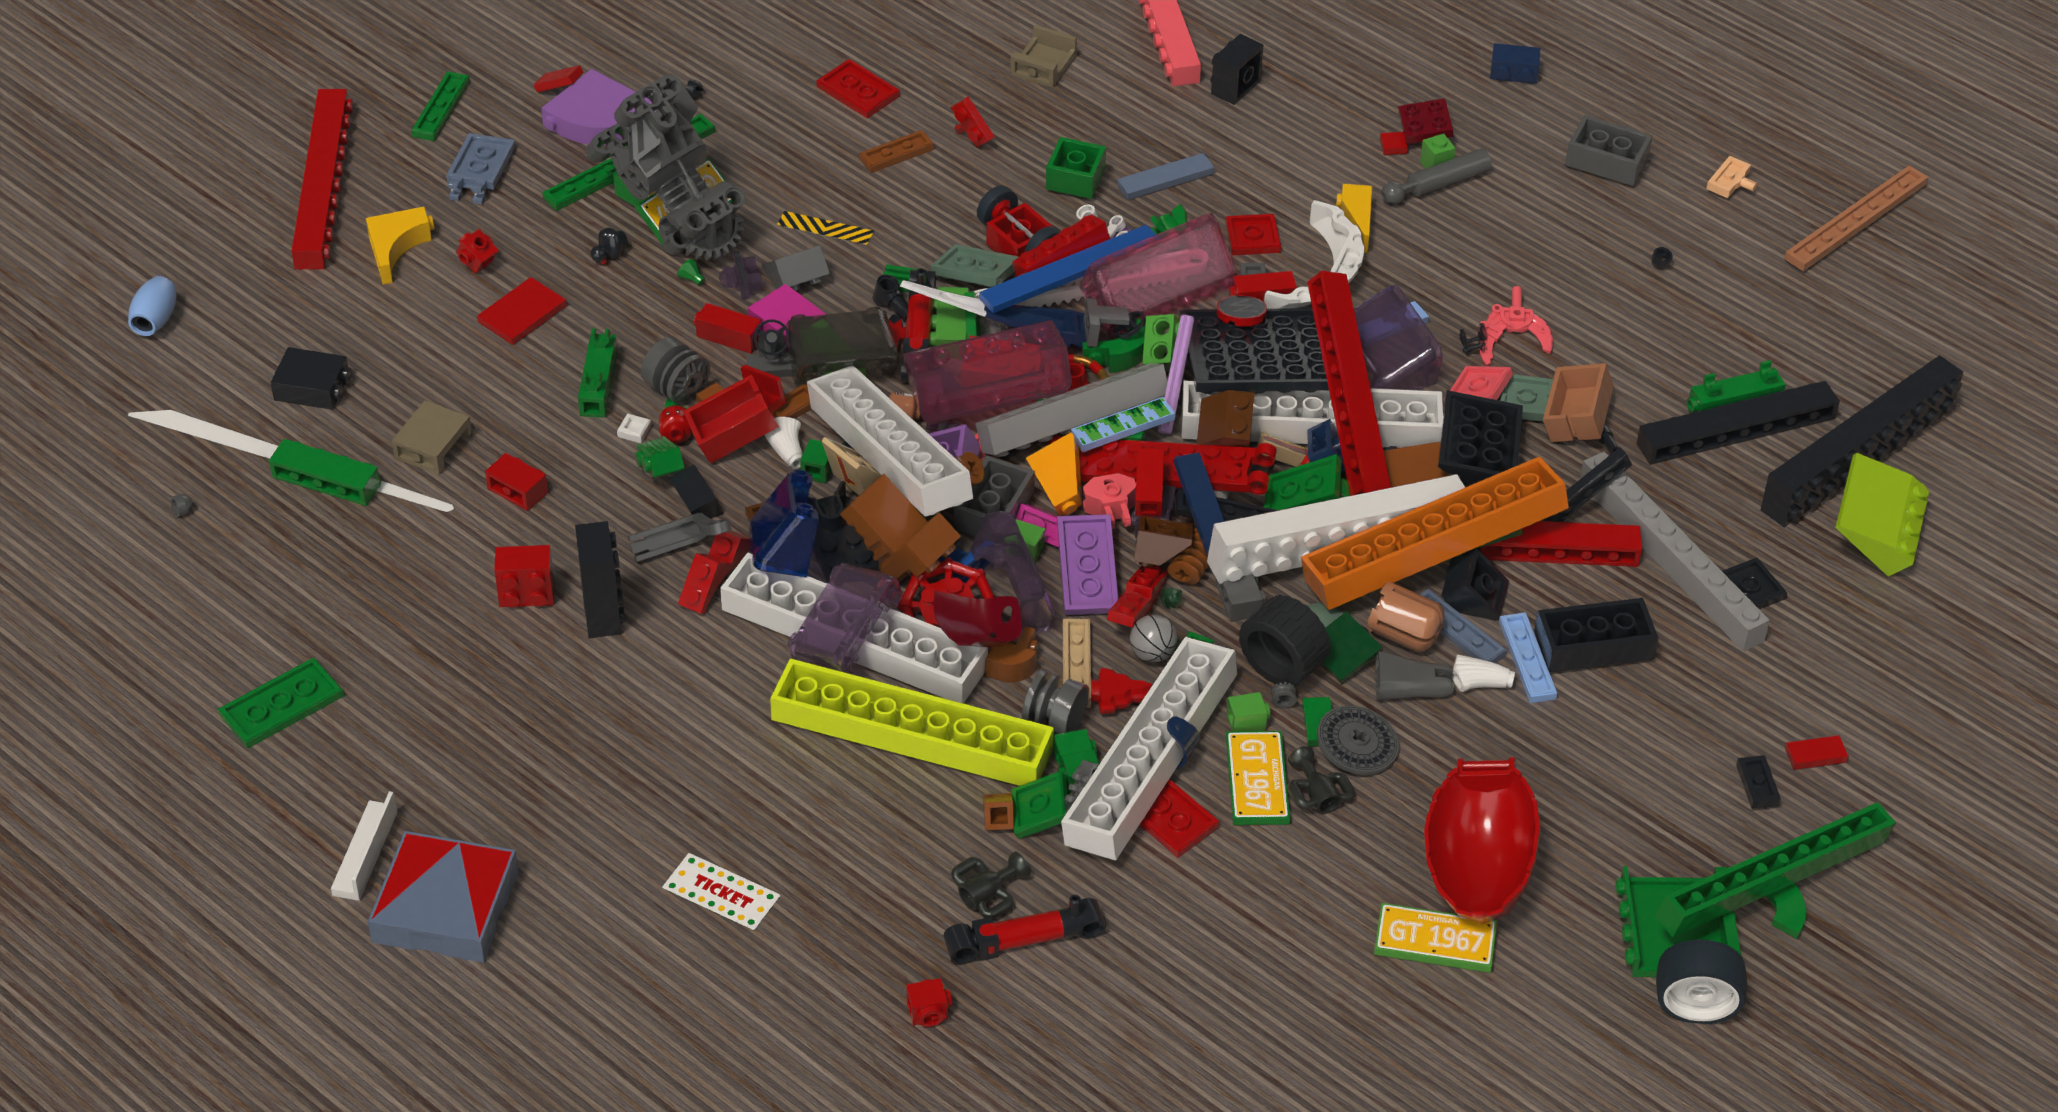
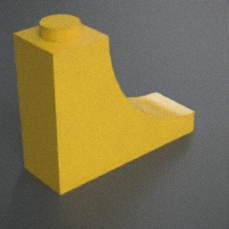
M424 206L366 218L368 237L383 285L392 283V270L401 255L416 245L432 241L430 231L434 230L432 216H427Z

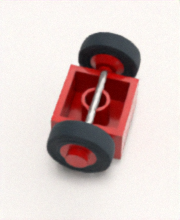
M1003 185L989 190L983 196L977 208L978 219L987 227L986 245L994 252L1020 257L1022 253L1039 246L1042 241L1050 239L1061 232L1027 203L1018 206V197L1015 192Z

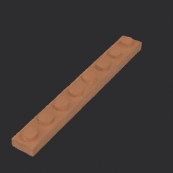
M1910 165L1787 250L1784 259L1800 270L1805 271L1925 186L1928 177Z

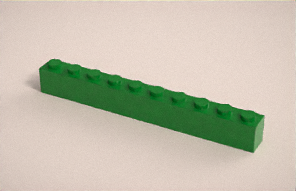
M1876 802L1667 894L1655 917L1672 938L1883 844L1896 822L1880 803Z

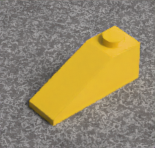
M1343 184L1342 193H1337L1336 206L1344 211V216L1359 228L1364 245V253H1367L1372 186Z

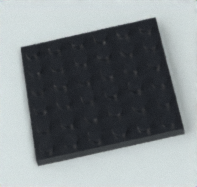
M1312 308L1267 309V316L1263 318V322L1246 327L1237 326L1233 321H1229V324L1224 323L1218 318L1217 309L1180 310L1179 318L1182 315L1194 317L1187 355L1196 392L1211 394L1233 390L1252 391L1254 393H1264L1265 391H1278L1281 393L1305 391L1313 393L1329 390Z

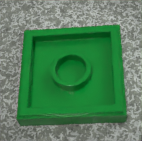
M1062 771L1011 789L1014 834L1018 839L1061 824L1062 819L1069 810L1068 801L1065 800L1067 795L1066 776Z

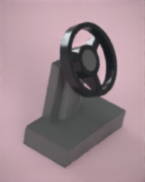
M1086 298L1083 317L1087 346L1097 347L1100 323L1115 324L1113 327L1115 336L1120 339H1126L1137 334L1145 326L1146 317L1140 311L1128 313V308L1098 306L1096 299ZM1135 317H1142L1140 323L1137 325ZM1133 328V329H1132L1131 331H1129V332H1126V333H1123V334H1119V333H1118V332H1120L1121 330H1129V329Z
M768 319L756 327L754 342L759 349V354L746 355L747 365L777 377L799 376L797 350L785 352L790 341V334L787 327L781 321ZM769 322H775L783 326L778 330H760L762 325ZM786 330L787 341L784 345V331Z

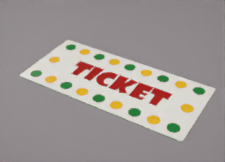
M691 853L687 854L662 886L665 890L752 930L756 929L780 897V894Z

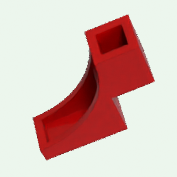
M732 530L715 535L709 554L695 553L678 604L700 614H705L716 589L727 574L737 567L745 555L749 553L753 539Z

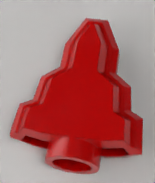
M1100 668L1098 680H1091V702H1098L1101 714L1115 713L1117 709L1128 708L1132 703L1142 702L1153 684L1143 680H1132L1128 675L1116 673L1113 669Z

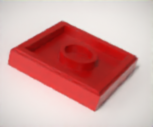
M1274 214L1226 216L1225 224L1232 256L1281 253V244Z

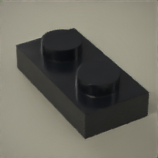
M1765 755L1738 758L1736 766L1751 808L1779 806L1781 798Z

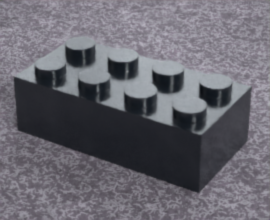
M608 521L575 525L588 638L621 635L620 623H625L624 608L618 607V605H623L620 570L615 569L620 568L618 551H612V548H617L615 531H609Z
M1643 598L1544 609L1537 612L1534 633L1549 672L1654 660L1658 635Z

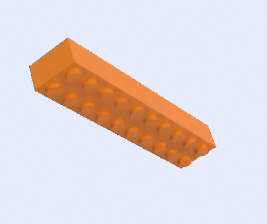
M1539 456L1301 556L1305 581L1328 610L1339 607L1344 603L1384 587L1388 581L1394 583L1412 576L1417 572L1568 509L1566 485Z

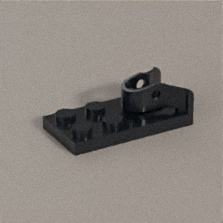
M845 481L840 482L833 496L818 500L801 493L794 494L795 515L829 585H836L880 573L879 563L873 558V551L866 547L864 538L855 532V527L848 525L847 521L840 515L850 504L846 497Z

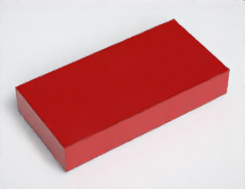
M578 65L548 72L539 78L533 86L536 92H542L572 85L583 75L584 71Z
M1840 735L1787 742L1785 746V751L1794 770L1847 763L1849 757Z

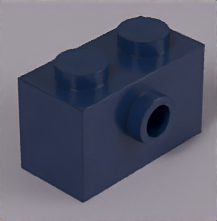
M1331 419L1308 429V459L1310 462L1337 454L1341 459L1342 474L1345 471L1337 428Z

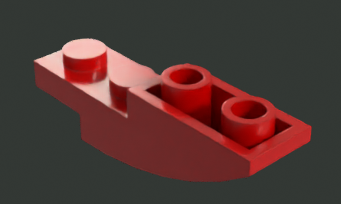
M1158 565L1153 567L1141 566L1127 581L1126 590L1123 595L1109 609L1107 620L1133 628L1136 621L1147 616L1151 611L1167 578V570L1161 569Z

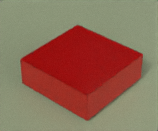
M1403 132L1380 133L1383 155L1407 154L1408 146Z

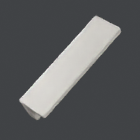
M389 791L384 803L369 800L331 887L332 896L360 901L397 815L394 792Z

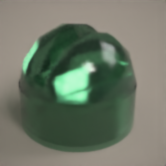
M1176 588L1161 589L1160 600L1162 605L1166 609H1171V607L1173 609L1177 608L1181 604L1182 591Z

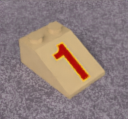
M826 437L823 438L822 444L833 475L846 482V490L850 493L855 491L859 496L881 476L856 450Z

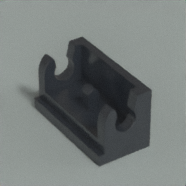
M695 464L669 477L671 484L680 495L691 515L701 513L702 511H705L704 515L710 519L722 515L716 497Z

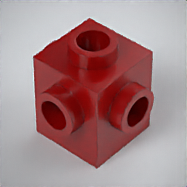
M478 229L472 234L467 232L459 239L458 242L460 244L456 254L463 264L467 265L477 274L494 261L499 250L493 244L492 239Z

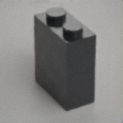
M288 347L271 380L274 401L333 410L337 400L342 398L345 383H348L351 379V368L348 367L347 356Z

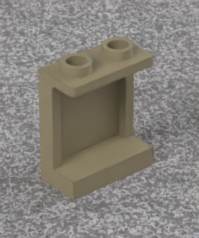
M1035 25L1033 27V37L1022 53L1014 51L1012 54L1010 75L1053 88L1077 56V38Z
M424 400L392 439L394 458L440 475L445 469L443 457L461 435L469 437L472 434L470 417L461 412H456Z

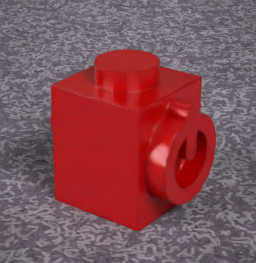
M941 978L926 979L906 985V1002L913 1026L933 1027L948 1019V1007L952 1006L950 990L944 989Z

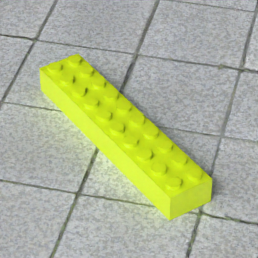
M791 658L770 698L771 720L1019 786L1041 778L1053 750L1054 727Z

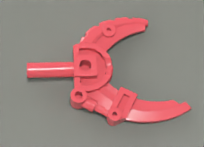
M1520 286L1512 288V306L1510 308L1495 304L1492 306V311L1487 317V321L1480 322L1484 323L1487 331V340L1484 341L1486 343V346H1484L1485 350L1481 351L1479 348L1480 357L1486 367L1492 364L1494 342L1497 343L1501 338L1503 330L1509 333L1519 332L1521 334L1529 330L1539 340L1544 352L1550 354L1552 351L1553 337L1551 330L1542 318L1533 314L1532 309L1522 307V288Z

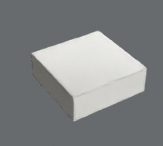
M627 414L617 430V436L642 443L652 427L651 420Z

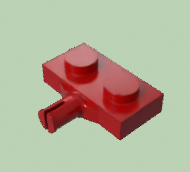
M969 96L950 107L955 118L960 122L955 126V131L960 129L956 133L962 134L966 131L968 138L974 143L976 148L995 137Z

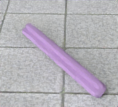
M1188 315L1180 317L1164 397L1175 414L1194 323V317ZM1174 420L1159 425L1158 432L1171 435Z

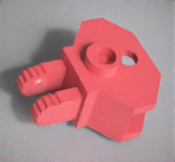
M1120 473L1093 477L1083 487L1086 499L1082 502L1085 513L1090 515L1111 514L1112 529L1115 528V519H1121L1124 527L1131 526L1129 510L1135 505V479Z

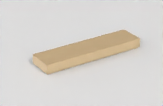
M1063 619V684L1068 679H1073L1088 685L1089 697L1086 708H1091L1090 619Z

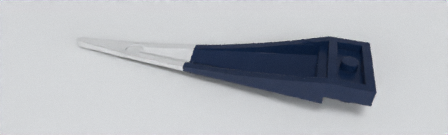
M905 280L900 285L903 288L1070 347L1072 343L1082 349V342H1086L1083 323L1084 313L1073 309L1013 305L992 313L977 298L953 294Z

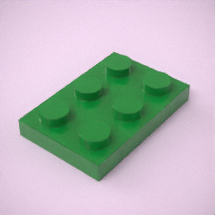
M1335 454L1269 475L1270 482L1265 493L1264 507L1284 510L1339 499L1341 459Z

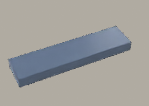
M1201 153L1117 179V186L1126 199L1130 200L1214 174V166L1205 154Z
M1427 589L1420 594L1441 604L1444 609L1445 619L1440 633L1470 657L1497 663L1506 656L1507 650L1431 590Z

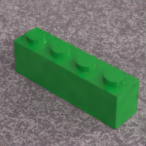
M283 438L268 460L272 477L363 506L368 505L381 485L377 466L353 460L344 455L340 456L330 453L321 448L310 447L298 441Z

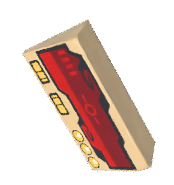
M1263 432L1259 434L1258 445L1269 443L1277 449L1275 460L1297 467L1301 465L1304 457L1308 455V448Z

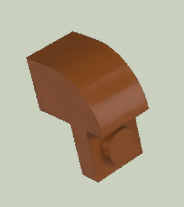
M1025 626L1016 645L1008 643L1000 647H991L986 657V677L1003 682H1019L1030 677L1036 670V657L1039 642L1035 640L1036 629Z

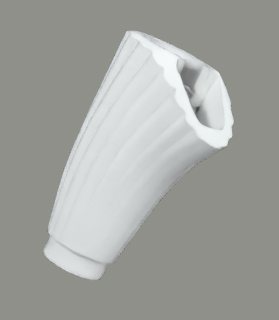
M776 417L775 419L779 427L764 436L785 463L792 467V469H799L800 459L803 455L798 439L801 423L790 417Z
M1457 654L1452 681L1460 692L1483 687L1512 688L1515 672L1496 663Z

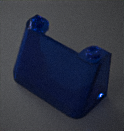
M800 469L788 473L751 518L749 535L752 564L756 569L807 578L819 520L817 511L813 509L812 505L807 504L810 487L813 482L812 474Z

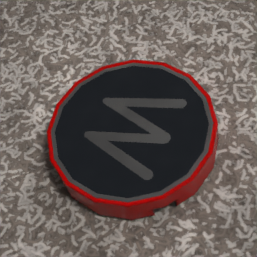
M1232 295L1219 300L1216 313L1218 318L1224 323L1229 324V321H1233L1235 325L1240 327L1254 326L1263 322V318H1266L1267 306L1262 300L1252 296Z

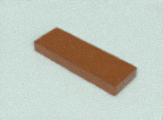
M923 130L861 152L859 153V160L870 173L930 152L934 150V143Z

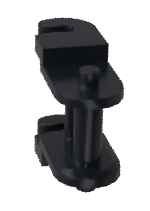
M1480 323V331L1478 336L1467 339L1464 329H1460L1459 337L1464 346L1462 351L1467 356L1470 355L1472 350L1479 348L1481 351L1485 350L1484 346H1486V343L1484 341L1487 340V331L1484 323ZM1477 340H1478V343H1477V344H1474V345H1470V346H1469V343H1470V342H1474V341H1477Z

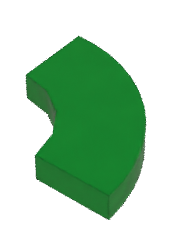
M1794 883L1765 897L1770 900L1775 911L1772 926L1798 939L1806 918V905L1802 893Z

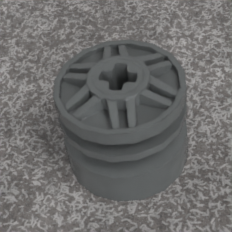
M674 337L663 338L648 351L641 368V377L645 383L655 390L661 391L665 397L679 405L689 403L696 398V394L701 392L706 385L710 374L709 362Z
M1041 669L1036 674L1027 692L1022 710V719L1043 725H1048L1049 723V726L1054 727V735L1076 731L1086 710L1089 687L1087 684L1073 679H1068L1062 685L1063 679L1061 675L1053 674L1052 676L1051 671Z

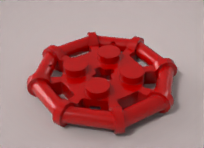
M946 558L929 574L924 571L916 577L911 573L912 577L901 600L897 602V609L901 613L915 618L913 612L921 611L924 622L941 628L934 614V591L974 598L972 590L978 586L983 599L995 597L987 581L986 572L982 568L975 569L953 561L952 558ZM945 572V578L932 584L926 580ZM953 572L970 579L967 583H964L959 578H953ZM920 586L923 589L920 601H912Z

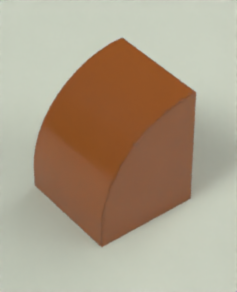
M1011 793L983 794L985 830L1014 829Z

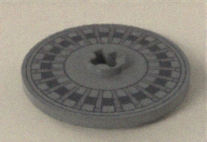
M1341 706L1334 708L1323 716L1317 728V742L1322 753L1334 765L1350 773L1373 775L1383 772L1393 764L1399 751L1398 736L1391 724L1378 713L1364 707Z

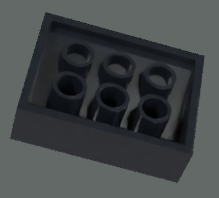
M1447 390L1438 467L1450 475H1458L1463 483L1470 486L1518 466L1523 405Z

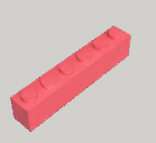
M1138 0L1139 4L1143 5L1144 18H1148V29L1150 33H1153L1154 46L1159 48L1160 62H1164L1165 76L1170 78L1172 86L1200 83L1201 63L1177 0Z

